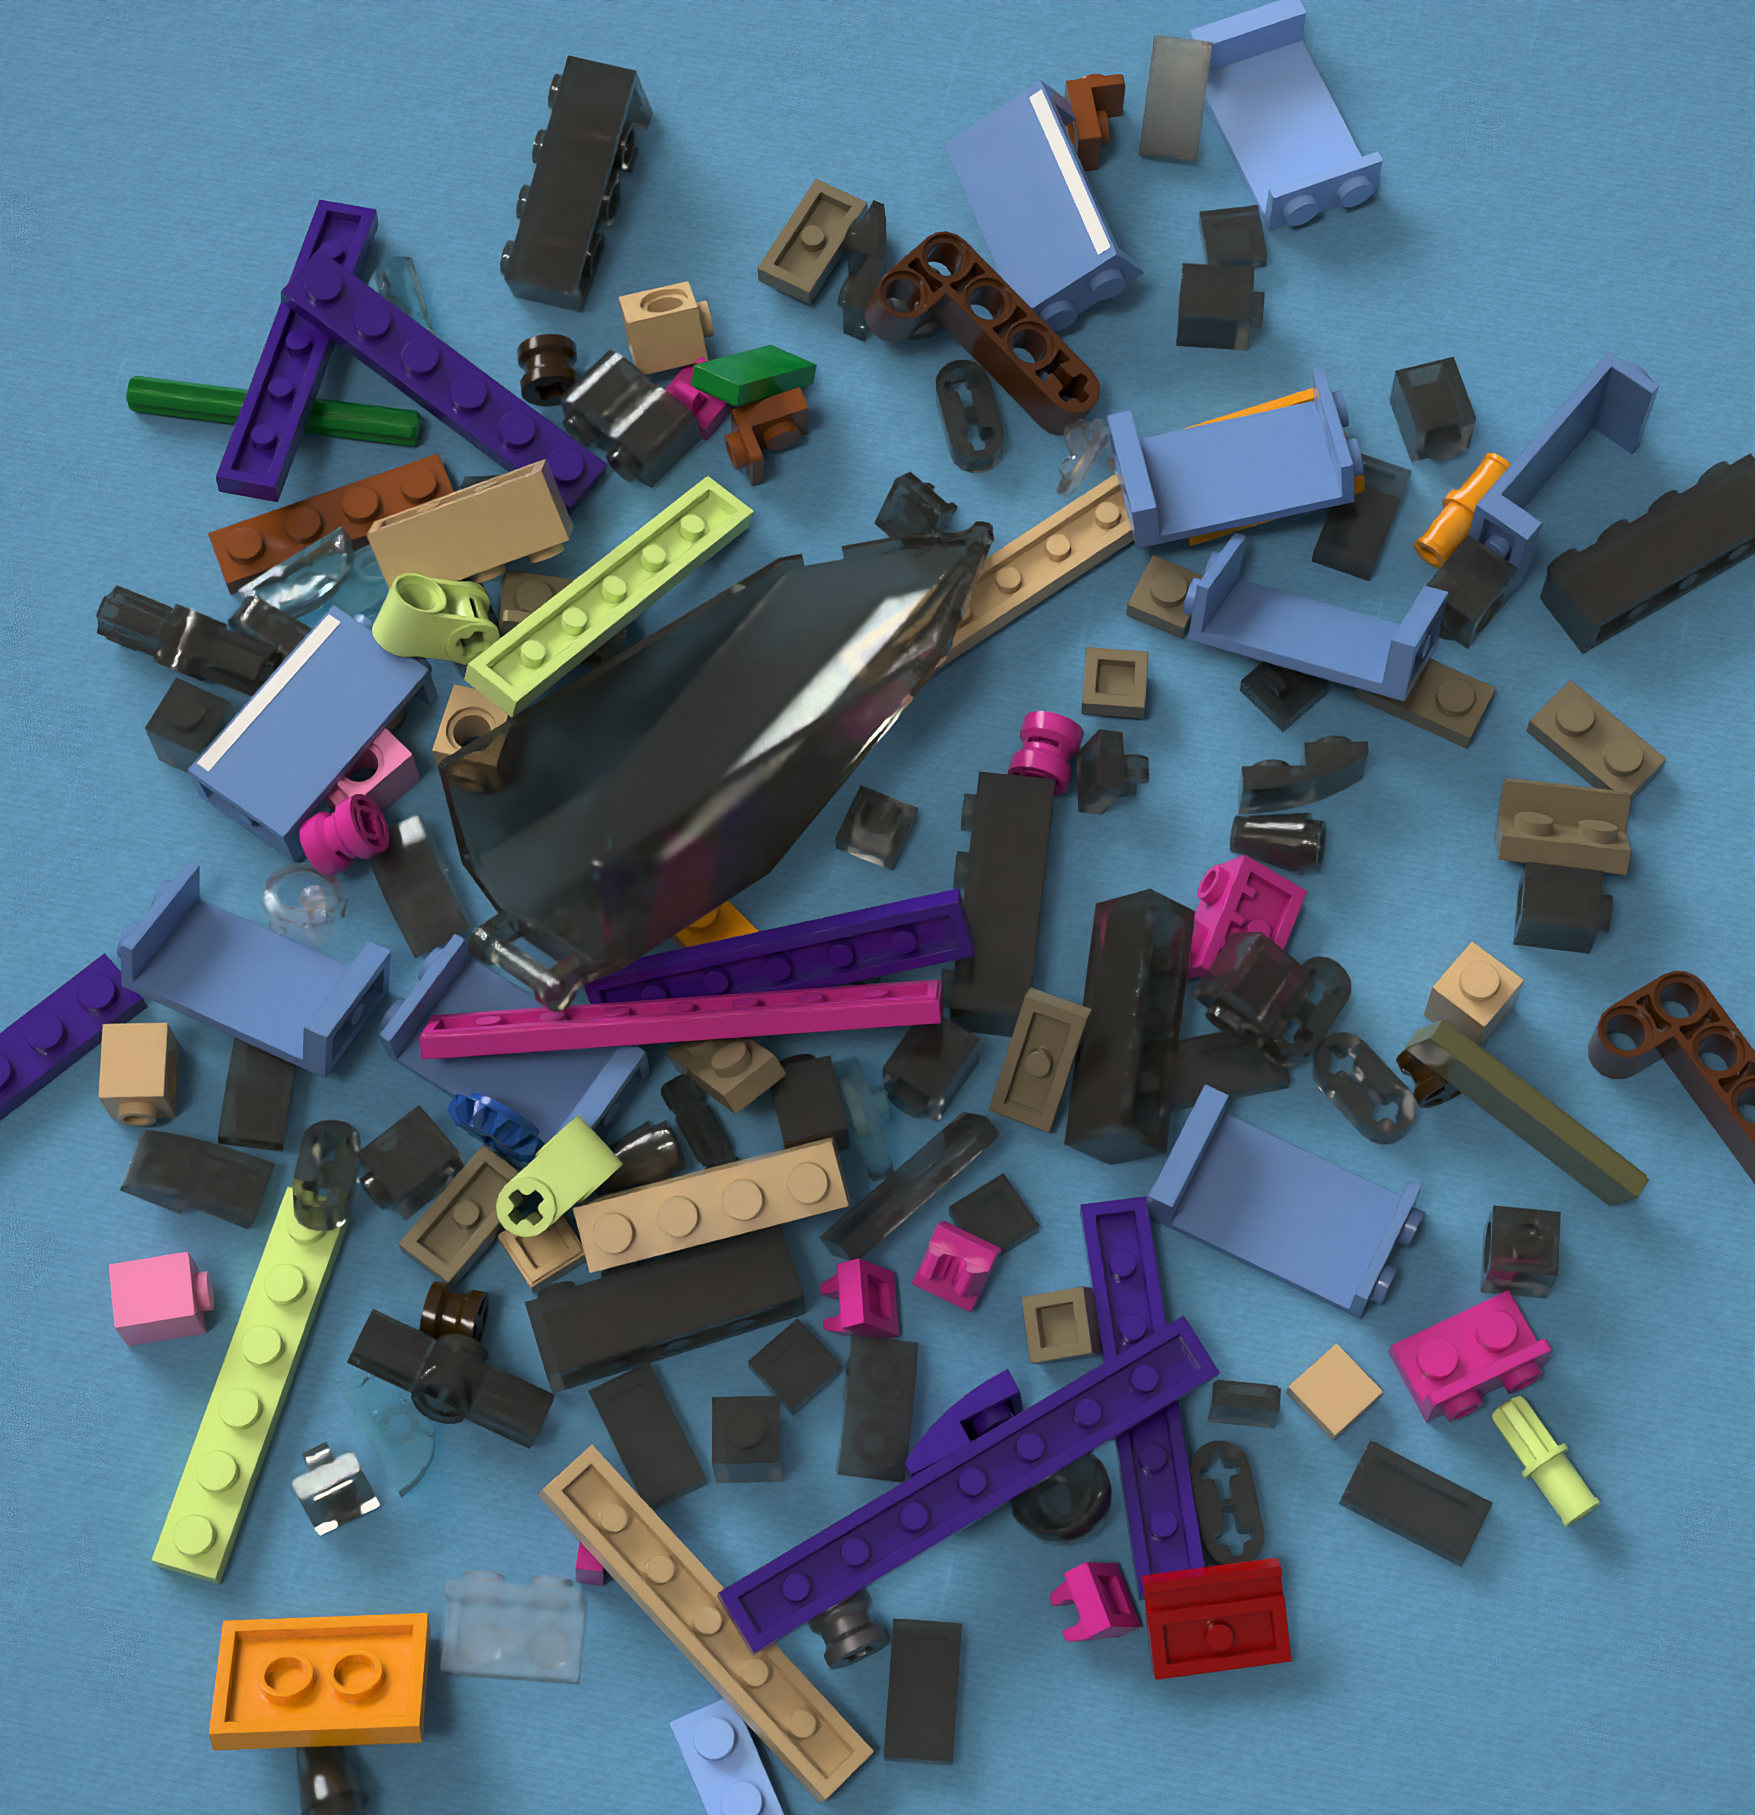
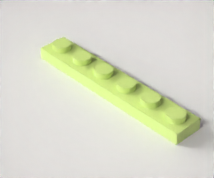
M709 476L705 477L468 663L464 680L513 718L745 531L750 525L754 511Z
M287 1187L153 1554L152 1562L157 1567L220 1585L353 1211L348 1203Z

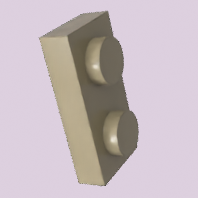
M815 179L757 268L758 280L811 305L867 218V202Z
M1430 658L1405 701L1358 688L1355 689L1354 698L1467 749L1493 699L1496 688Z
M1571 680L1529 721L1526 732L1591 786L1599 789L1627 792L1631 801L1663 769L1666 758Z
M1030 987L1025 995L988 1111L1050 1132L1055 1123L1092 1009Z
M750 1037L681 1041L666 1052L680 1074L734 1114L739 1113L786 1075L776 1056Z
M483 1144L398 1243L401 1251L440 1282L450 1284L453 1289L504 1229L497 1217L496 1203L498 1195L519 1171ZM518 1190L523 1198L522 1203L517 1207L518 1210L522 1208L534 1192L524 1195Z

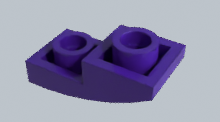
M1008 1369L967 1393L928 1429L905 1462L909 1479L970 1443V1440L984 1435L1023 1411L1020 1390Z

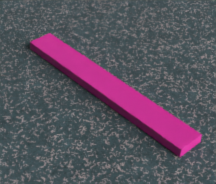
M934 979L432 1015L419 1037L421 1059L425 1060L938 1024L942 1021L945 1004L943 981Z

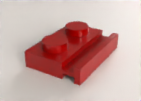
M1277 1557L1141 1576L1151 1666L1155 1680L1292 1662L1285 1596L1281 1580L1282 1569Z

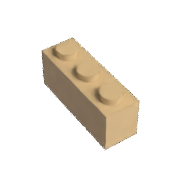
M544 459L374 521L366 535L390 590L397 576L404 573H416L429 578L458 581L470 577V580L475 583L491 580L507 571L505 563L524 556L528 557L530 563H536L561 553L564 550L562 543L570 539L574 527L548 461Z

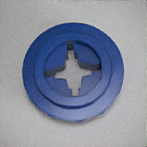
M472 1092L469 1097L456 1094L447 1108L455 1125L465 1130L469 1136L478 1139L485 1146L497 1150L504 1156L512 1157L518 1162L533 1161L537 1157L535 1154L545 1145L538 1137L540 1131L534 1124L509 1107L485 1095Z

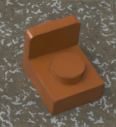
M1090 74L1080 79L1066 81L1064 98L1068 100L1076 119L1065 127L1085 172L1098 170L1101 146L1109 145L1108 118L1119 117L1123 113L1126 86L1122 74L1107 76Z
M800 387L731 410V433L724 435L726 449L734 469L744 468L752 486L764 482L762 449L781 450L796 443L801 436L807 435L809 408Z

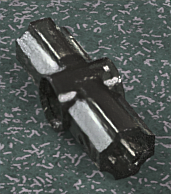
M118 585L115 586L109 595L103 597L96 614L98 620L97 634L106 637L107 640L134 651L138 650L153 656V662L202 682L207 678L249 696H253L282 664L283 652L267 643L226 629L227 624L176 603L174 607H170Z
M375 1309L371 1311L347 1360L348 1364L412 1393L411 1399L414 1406L430 1420L442 1424H456L467 1419L528 1449L531 1448L555 1396L542 1388L491 1365L488 1351L479 1342L461 1334H446L436 1339Z

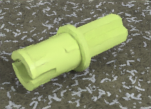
M1514 1397L1500 1405L1491 1415L1492 1422L1525 1467L1521 1475L1524 1479L1532 1477L1548 1502L1562 1519V1524L1565 1527L1574 1524L1601 1504L1565 1454L1569 1450L1566 1443L1557 1444L1524 1397Z

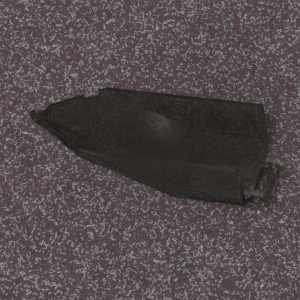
M976 521L970 528L955 533L932 529L841 546L843 559L804 566L802 553L780 557L441 760L438 768L462 865L498 913L479 925L472 932L468 941L469 953L485 965L491 966L496 964L532 989L535 999L540 1004L553 1012H560L573 1002L577 990L585 984L620 971L771 873L947 659L953 645V639L960 622L963 620L985 565V559L994 541L993 526L988 522ZM522 937L556 960L558 964L547 969L511 943Z

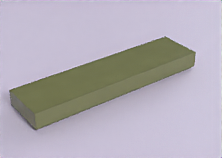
M1440 1020L1416 1030L1405 1047L1408 1052L1610 1206L1638 1198L1648 1183L1649 1179L1644 1172L1448 1021Z

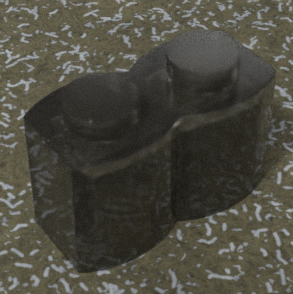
M612 350L603 355L560 397L565 416L562 422L567 432L582 446L589 447L593 443L599 449L607 452L606 459L609 465L620 477L628 482H632L636 478L652 488L701 440L696 416L669 392L653 384L630 361Z

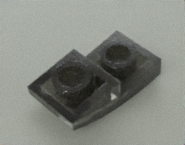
M873 200L862 220L855 218L846 232L843 241V251L848 253L849 275L844 281L838 297V307L843 309L844 334L864 342L871 331L866 322V308L877 285L887 273L884 204Z
M1326 736L1315 742H1304L1300 766H1290L1285 761L1273 759L1257 762L1253 766H1242L1238 787L1239 815L1262 814L1292 809L1328 798L1347 789L1363 779L1369 754L1368 741L1352 742L1349 738L1343 736Z
M420 813L390 828L388 848L368 860L393 917L414 957L417 958L446 943L454 934L460 935L475 927L445 872L450 868Z
M234 1037L219 1125L218 1144L283 1152L293 1104V1086L297 1066Z
M143 1129L120 1191L179 1214L184 1211L186 1206L249 1229L256 1219L275 1164L211 1142Z
M851 1334L842 1397L844 1410L835 1470L838 1475L905 1482V1462L908 1459L915 1394L917 1342Z

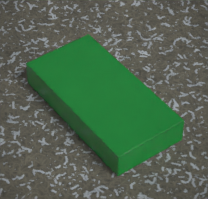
M767 345L695 364L691 385L697 390L738 407L799 387L802 389L813 385L817 364L773 345Z

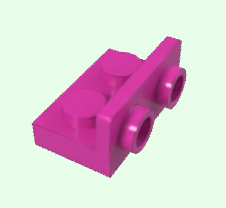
M1247 855L1213 866L1205 874L1198 887L1197 897L1201 901L1195 916L1184 927L1176 941L1175 953L1178 954V958L1171 974L1181 981L1199 976L1249 1006L1264 1002L1307 891Z
M1508 1290L1391 1345L1388 1353L1427 1423L1442 1415H1445L1448 1422L1461 1419L1484 1404L1482 1396L1503 1386L1508 1394L1530 1386L1543 1376L1541 1368L1545 1366L1552 1349L1546 1338L1537 1342Z

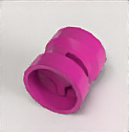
M1047 711L1029 712L1025 715L1019 738L1023 742L1022 748L1013 754L1009 765V779L1020 788L1044 796L1063 795L1067 792L1072 777V768L1069 762L1071 757H1074L1080 751L1084 730L1072 719L1060 714Z
M355 794L341 801L332 814L323 811L306 818L301 823L299 831L301 845L306 857L319 873L327 877L335 876L349 869L353 865L354 858L370 859L384 852L388 848L390 840L388 826L378 806L363 794Z

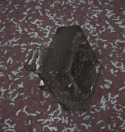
M910 471L895 478L874 524L916 561H919L933 553L943 531L948 528L958 506L953 502L946 503L934 492V485L929 482L923 483Z
M1263 661L1241 680L1240 692L1284 732L1328 694L1330 683L1320 677Z
M1099 729L1076 755L1078 812L1103 814L1119 796H1135L1137 794L1136 782L1147 784L1150 781L1148 757L1138 754L1124 755L1123 732Z
M860 785L835 837L836 848L894 871L919 818L918 808Z
M326 1441L302 1453L310 1472L292 1480L291 1483L319 1536L380 1506L372 1486L353 1451L335 1459Z

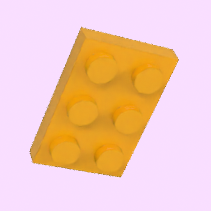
M428 1613L223 1621L209 1728V1737L213 1751L422 1743L431 1636Z

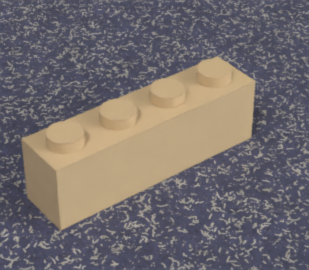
M832 1136L585 1200L580 1204L578 1203L573 1208L589 1273L848 1207L851 1198L836 1140Z

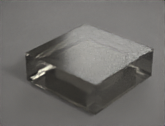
M1258 205L1199 212L1198 225L1207 273L1266 266L1267 250Z
M1004 1173L948 1207V1214L958 1228L1002 1248L999 1257L1039 1233L1040 1225Z
M798 1318L748 1361L749 1369L792 1415L798 1412L842 1373V1365Z
M1217 1380L1212 1385L1207 1422L1275 1428L1280 1411L1281 1388H1278L1276 1385Z

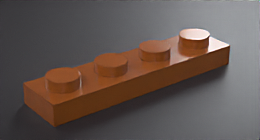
M439 453L215 530L208 533L226 585L230 595L369 547L371 545L366 534L374 521L443 497L454 491Z

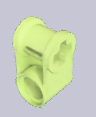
M404 573L397 576L372 627V634L376 642L383 649L394 655L448 660L463 665H468V663L501 638L497 626L489 621L487 613L490 607V600L483 586L472 581H450L429 578L416 573ZM469 599H472L474 608L471 606ZM461 639H463L465 647H463Z
M578 1115L535 1154L537 1157L504 1186L498 1195L496 1203L497 1217L502 1226L513 1235L521 1237L536 1236L549 1228L576 1202L580 1204L618 1170L623 1163L581 1116ZM518 1190L524 1195H529L535 1190L541 1194L544 1200L539 1204L538 1210L543 1218L536 1212H532L526 1217L519 1212L517 1207L522 1203L523 1198Z

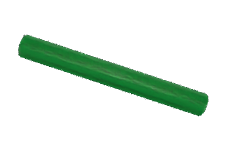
M134 376L129 380L126 402H128L129 409L135 412L235 424L248 389ZM316 398L303 433L413 446L419 442L422 420L420 413L416 410Z

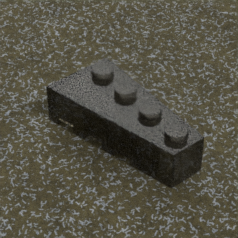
M568 55L563 74L556 73L550 85L548 106L552 109L547 130L540 129L534 141L532 161L533 164L537 165L531 185L524 184L519 193L516 217L521 221L515 241L508 240L504 246L500 262L501 275H504V280L514 297L582 313L605 250V236L599 233L601 224L611 225L612 222H615L621 205V182L618 179L620 171L632 173L639 154L638 148L635 147L636 128L647 130L653 111L637 71Z

